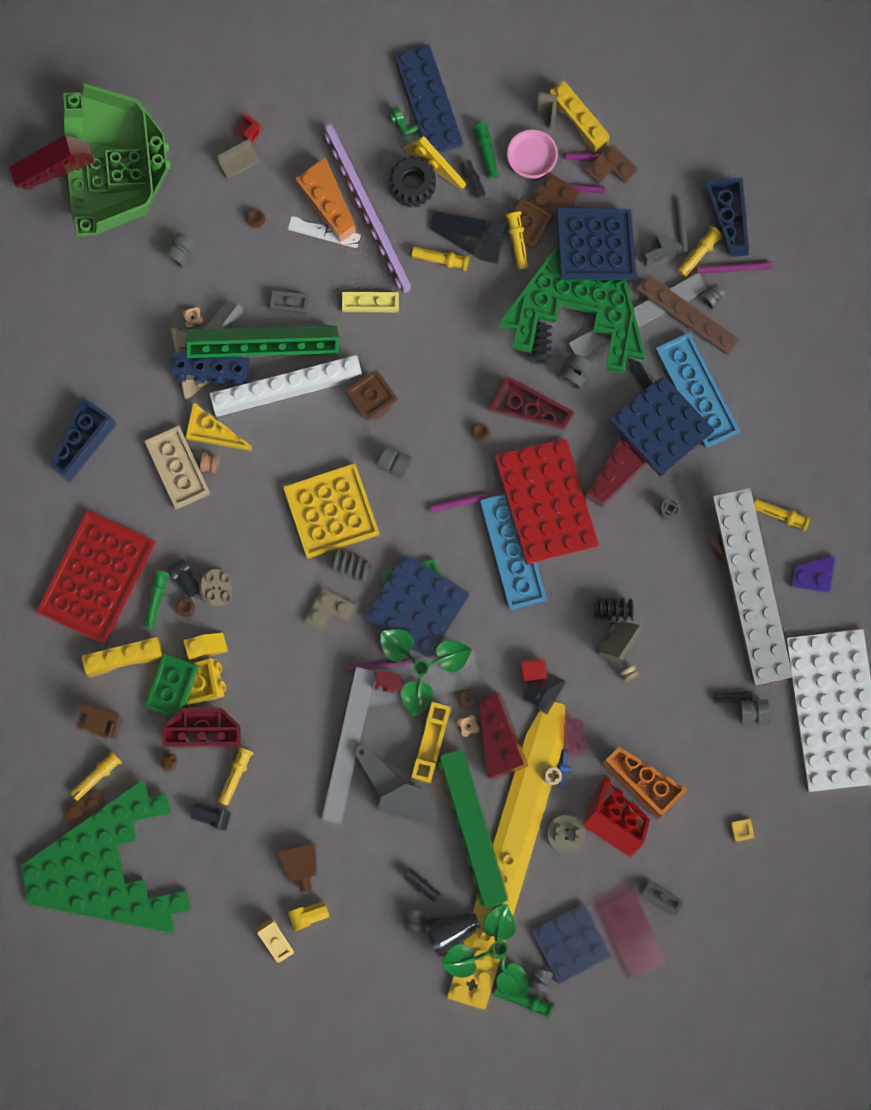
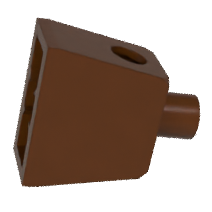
M315 843L279 851L278 855L289 881H298L300 892L311 890L310 878L318 876Z

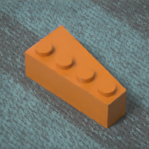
M326 157L295 178L299 190L340 242L356 232L355 224Z
M618 747L602 763L657 820L688 790L685 786L674 782L670 777H666L656 771L657 769L643 763L639 758L621 747Z

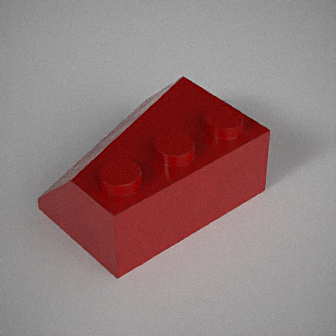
M606 775L589 802L582 826L617 848L620 852L632 857L644 845L651 819L634 802L629 803L623 796L624 792L620 788L617 790L610 783L611 779Z

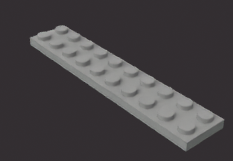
M751 488L712 496L753 684L756 686L791 678L792 671Z

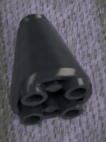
M475 913L430 918L423 922L437 958L445 956L451 947L461 944L476 933L478 928H481Z

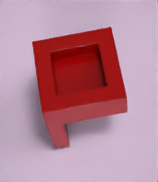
M243 112V120L234 129V133L244 141L250 139L251 143H253L262 132L261 125Z
M544 659L521 662L524 684L531 683L532 680L547 678Z

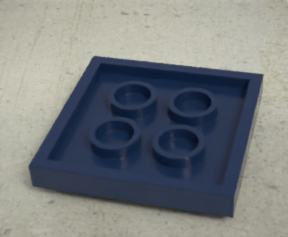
M584 903L531 930L558 984L611 957Z

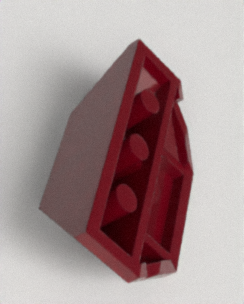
M182 708L162 726V747L190 749L241 746V726L223 708Z

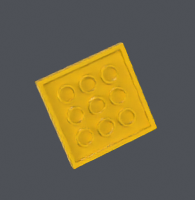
M356 463L283 487L307 559L380 535Z

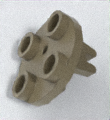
M211 569L202 574L199 581V591L203 602H206L209 606L220 607L232 600L231 577L228 573L218 569Z
M561 815L555 818L549 825L547 832L551 847L563 854H572L580 850L587 837L586 828L582 826L583 822L572 815Z

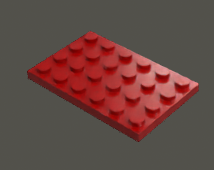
M567 438L494 456L526 565L599 547Z
M87 510L36 613L106 645L157 542Z

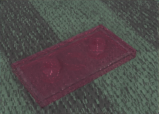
M634 889L597 905L630 979L667 963Z

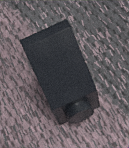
M549 673L547 678L536 680L531 684L523 700L532 708L547 715L566 681Z

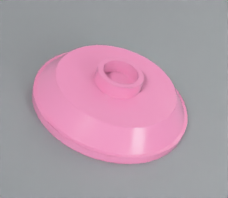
M525 130L518 133L509 143L507 150V159L511 168L518 175L531 179L547 175L554 168L558 158V150L554 140L548 134L539 130Z

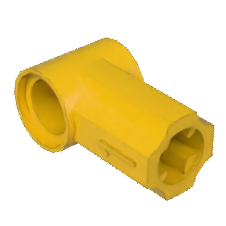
M325 901L288 912L294 931L311 926L310 924L330 917Z

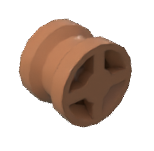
M203 453L200 471H210L212 474H216L219 455L209 456L207 453Z

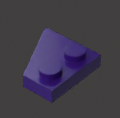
M835 556L794 567L791 587L830 593Z

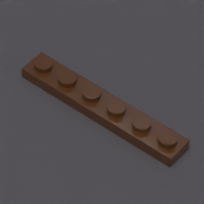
M646 274L636 288L637 292L724 354L728 355L739 340L649 274Z

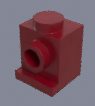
M378 670L374 690H379V687H383L382 691L394 693V690L402 691L404 679H400L401 674Z

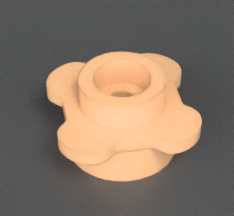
M198 307L183 311L182 316L186 320V327L191 328L193 325H201L203 323Z
M474 715L458 720L457 724L461 727L462 736L467 737L471 733L479 732L480 728L476 725V717Z

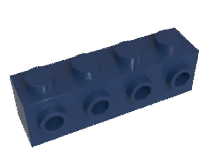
M173 352L170 374L178 382L194 380L195 383L203 384L205 381H211L216 385L232 383L233 386H240L248 383L250 361L248 357L187 358L186 353Z

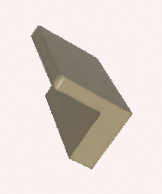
M539 93L537 114L551 115L550 129H554L558 95Z
M250 139L217 156L218 163L227 179L260 162Z

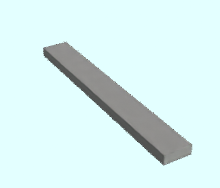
M698 273L670 288V290L685 301H689L708 291V287ZM650 300L633 308L638 328L667 313ZM592 330L568 345L573 354L586 357L608 345L611 335Z
M356 667L322 820L337 824L342 823L356 761L355 750L360 743L376 671Z

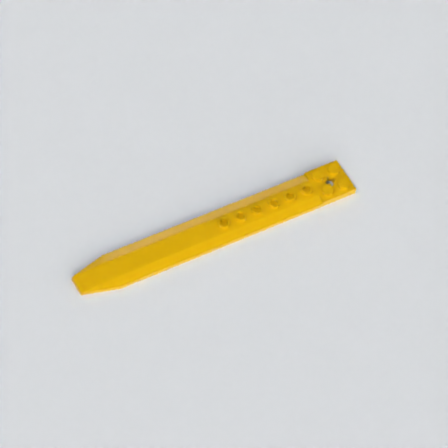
M554 702L547 715L539 711L526 733L522 750L528 766L514 773L493 843L510 902L487 909L484 905L480 904L477 897L473 913L476 914L481 928H478L477 932L463 943L472 949L473 957L488 951L490 945L495 942L494 937L487 936L484 932L483 923L486 916L495 908L505 904L509 905L512 915L514 914L552 786L543 781L542 774L547 768H557L564 745V704ZM554 771L548 774V778H551L550 781L554 779ZM490 955L474 961L477 969L471 976L466 978L453 977L447 999L483 1010L486 1009L500 959H493ZM474 979L478 987L470 991L466 983Z

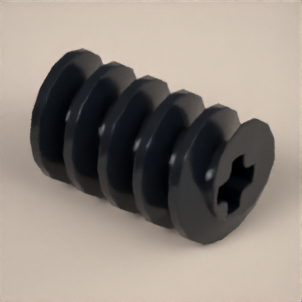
M537 323L531 353L529 352L530 357L528 361L530 363L548 364L549 361L547 359L552 358L551 354H547L548 351H552V347L547 346V344L553 343V340L547 339V337L553 336V333L548 332V330L553 329L552 325Z
M598 596L594 604V620L597 615H600L601 620L607 615L609 621L615 616L618 622L620 617L623 616L624 622L627 621L628 617L633 622L634 603L632 598H629L626 603L625 598L622 597L618 603L617 597H614L612 602H610V598L606 596L603 602L602 597Z

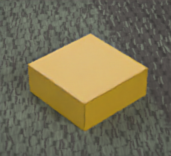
M751 819L731 822L735 842L755 838Z

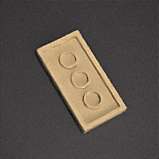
M180 426L145 441L176 510L210 495V491Z

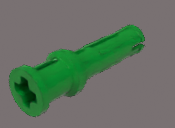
M480 122L473 125V130L476 131L478 139L476 143L481 148L488 179H495L499 177L491 145L493 138L489 134V123Z
M158 570L153 571L155 575L153 583L149 587L151 595L142 627L155 629L162 595L167 591L165 587L167 579L170 577V573Z
M498 987L494 994V997L529 1009V1012L532 1014L538 1013L546 1016L548 1020L555 1005L554 1002L548 1003L540 1000L538 996H534V998L530 996L509 997L502 994Z

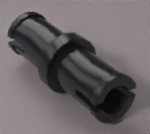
M466 161L468 169L464 162L461 163L460 166L467 178L466 183L470 185L475 198H480L478 190L483 197L486 191L480 182V175L476 173L472 165V161Z
M412 868L403 877L417 888V892L421 891L433 903L441 895V892L428 883L429 880L427 878L423 879Z

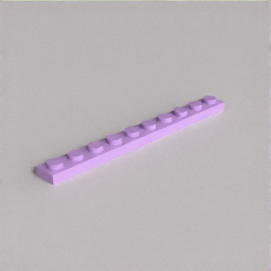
M333 125L325 126L326 134H324V138L327 144H331L333 147L331 151L334 159H339L341 166H339L343 176H347L349 180L347 185L350 191L355 192L357 196L355 198L357 206L359 208L362 207L365 212L363 214L366 224L370 223L372 230H370L374 240L378 239L380 243L378 248L381 255L386 256L389 261L386 264L390 273L394 272L396 276L394 280L398 289L402 288L403 292L406 293L411 290V284Z

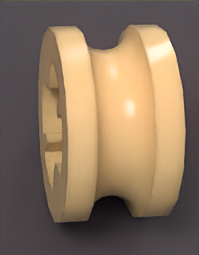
M635 665L620 673L621 676H624V682L640 674L639 671L635 670Z
M547 768L543 771L542 779L548 785H556L561 781L562 773L558 768ZM554 771L553 774H556V779L550 781L551 778H548V774Z

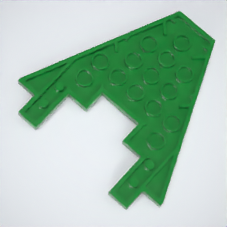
M558 245L502 318L498 328L516 331L512 349L531 353L538 319L556 323L559 307L561 306L596 314L593 331L611 335L605 370L624 373L627 357L644 360L645 351L626 280H561Z
M142 780L21 865L28 905L175 933L172 914L191 910L188 892L183 891L149 899L145 880L131 883L125 882L118 846L137 841L134 821L172 813L168 794L149 798L146 781Z

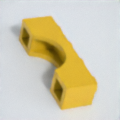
M562 81L550 90L549 94L558 95L556 109L559 113H563L571 119L579 130L583 142L593 153L599 152L609 144L610 135L565 81Z
M154 637L83 655L82 660L85 673L90 678L109 673L119 667L161 660L163 650L160 639Z
M435 702L431 703L423 739L411 777L412 780L431 785L451 707Z

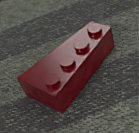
M65 135L14 163L9 168L14 186L23 190H31L37 185L92 164L94 159L89 142Z
M509 376L506 377L489 408L491 413L563 431L567 430L575 415L571 409Z
M623 437L619 440L586 496V499L601 508L647 464Z
M494 692L479 698L488 779L495 780L527 767V760L502 694Z

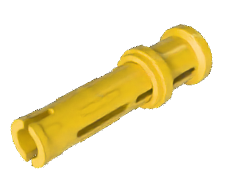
M521 211L505 214L509 226L507 231L512 238L517 270L529 268L522 234L524 227L521 224Z
M710 226L708 233L699 239L696 248L677 268L678 273L686 277L707 252L713 250L714 244L723 238V234L717 228Z
M414 246L412 258L444 264L450 269L452 267L463 269L464 272L467 271L470 255L461 256L454 252L443 253Z
M756 498L754 503L756 511L786 522L787 526L792 525L806 532L811 516H803L796 513V510H785Z
M239 746L235 760L231 762L232 769L217 800L229 806L242 773L248 769L246 766L250 757L254 755L253 752Z
M110 750L109 755L103 761H98L96 768L69 793L74 796L79 791L74 797L79 801L103 776H109L113 768L118 764L121 765L123 763L122 760Z

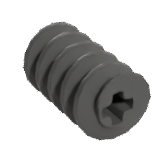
M338 549L333 557L330 569L333 567L334 573L340 570L341 576H344L347 572L349 579L355 575V581L362 577V583L365 584L370 576L373 564L369 566L368 559L363 564L362 557L355 561V554L347 558L348 552L345 551L343 555H340V549Z

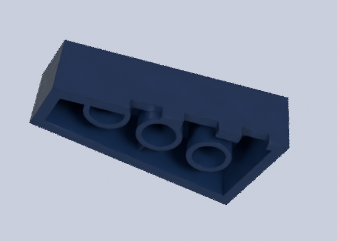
M743 177L705 181L706 191L730 257L749 256Z
M83 396L77 411L75 410L69 428L65 431V437L62 443L59 444L49 465L55 473L69 483L117 424L109 414Z

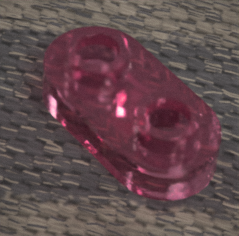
M570 718L564 724L565 747L570 756L578 757L586 751L585 726L580 718ZM573 724L578 726L577 730L573 728ZM575 743L579 744V750L575 748Z

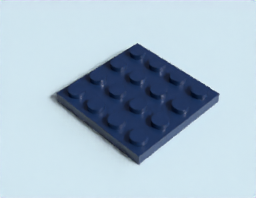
M557 208L561 280L636 279L631 209Z
M664 375L608 420L659 477L715 431Z
M404 553L364 619L383 631L395 629L407 631L413 638L414 645L412 649L430 659L470 593Z

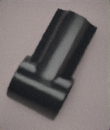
M183 558L167 568L188 598L194 597L200 592L199 583L192 575L191 569Z
M195 803L190 819L226 831L232 812Z

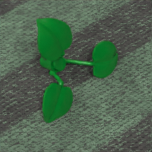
M395 629L381 632L382 649L390 660L401 662L406 655L414 663L413 669L418 675V683L410 681L403 686L401 691L402 703L411 716L422 713L432 702L433 689L431 685L422 684V676L428 673L430 666L441 661V667L445 671L450 673L458 672L465 666L472 651L469 646L462 642L448 640L442 642L437 647L438 659L429 663L423 659L416 661L409 653L413 648L414 642L412 636L407 631Z
M505 904L492 910L484 920L483 929L485 934L494 937L495 941L490 945L488 951L473 957V951L469 946L457 944L448 950L442 961V966L449 974L459 978H466L475 973L477 969L475 960L490 955L493 959L501 958V970L503 972L497 976L496 980L499 991L509 997L529 996V981L524 969L515 963L509 964L505 969V955L508 952V946L504 941L512 938L516 932L515 919L509 905Z

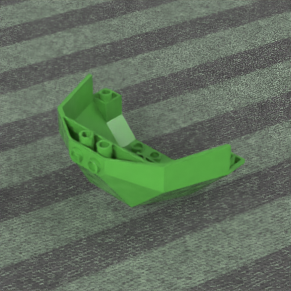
M83 83L82 92L63 93L64 136L67 135L89 142L94 163L67 173L70 210L76 236H96L147 215L167 175V171L171 169L170 158L166 156V152H169L168 140H165L162 130L136 98Z

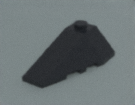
M434 211L430 227L431 231L481 261L498 264L507 229L505 224Z

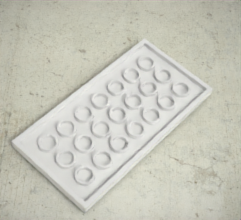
M864 630L786 638L808 792L871 785V676Z

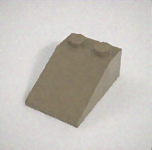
M620 621L618 625L614 623L608 632L611 636L607 641L604 639L598 647L600 650L598 656L618 668L643 627Z

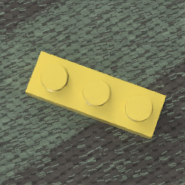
M342 292V312L399 313V292Z

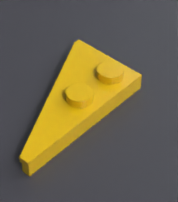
M424 136L408 143L403 148L416 159L418 156L422 157V161L426 159L428 165L433 166V171L458 189L462 190L467 185Z
M193 403L186 434L187 440L252 451V446L247 441L240 438L231 429L200 408L199 405Z

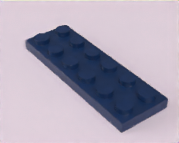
M430 44L396 53L394 58L419 126L421 137L424 136L438 153L462 147L464 143Z

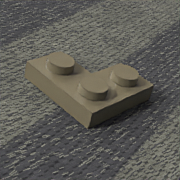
M322 588L305 623L320 631H323L331 615L349 623L357 605Z

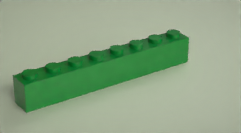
M337 325L185 330L187 358L339 353Z
M461 749L440 756L441 762H438L441 773L446 775L447 780L444 781L447 792L450 791L453 798L450 799L452 810H456L458 815L455 821L458 829H462L464 835L461 837L463 847L467 848L469 852L466 858L469 867L473 866L475 874L472 875L475 886H479L481 892L478 894L479 902L487 909L510 902L465 751Z

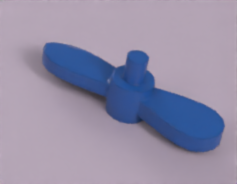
M566 750L561 752V764L558 767L562 773L560 787H564L565 772L567 770L571 771V767H567V764H565Z

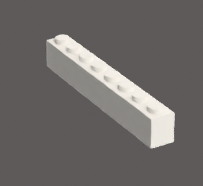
M355 355L210 393L214 412L216 417L360 380L362 379V372L358 357Z

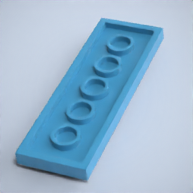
M690 332L657 347L655 351L673 386L715 430L702 442L705 449L740 434L741 431Z
M505 494L480 500L509 610L512 611L546 602L547 598L537 563L525 564Z

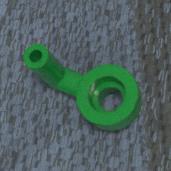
M398 106L390 109V120L393 124H397L404 137L419 131L418 124L407 128L404 116Z

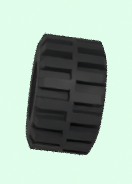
M410 156V159L404 157L402 162L398 160L395 163L396 167H392L389 175L392 196L394 195V199L397 202L400 200L401 205L404 206L406 203L410 208H412V205L420 207V203L425 205L427 199L431 200L432 194L435 193L436 174L433 171V166L428 165L426 159L422 161V157L419 156L417 159H414V156ZM409 175H417L424 182L420 187L410 189L405 187L402 181Z

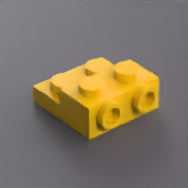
M206 659L194 663L199 665L200 668L186 706L225 697L226 684L224 681H221L220 673L223 671L221 663L217 662V659Z

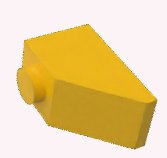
M224 633L200 635L184 640L188 659L191 662L228 652Z

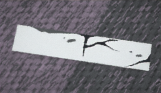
M294 216L291 217L288 230L354 248L358 247L361 237L360 234L354 233L340 242L327 225Z

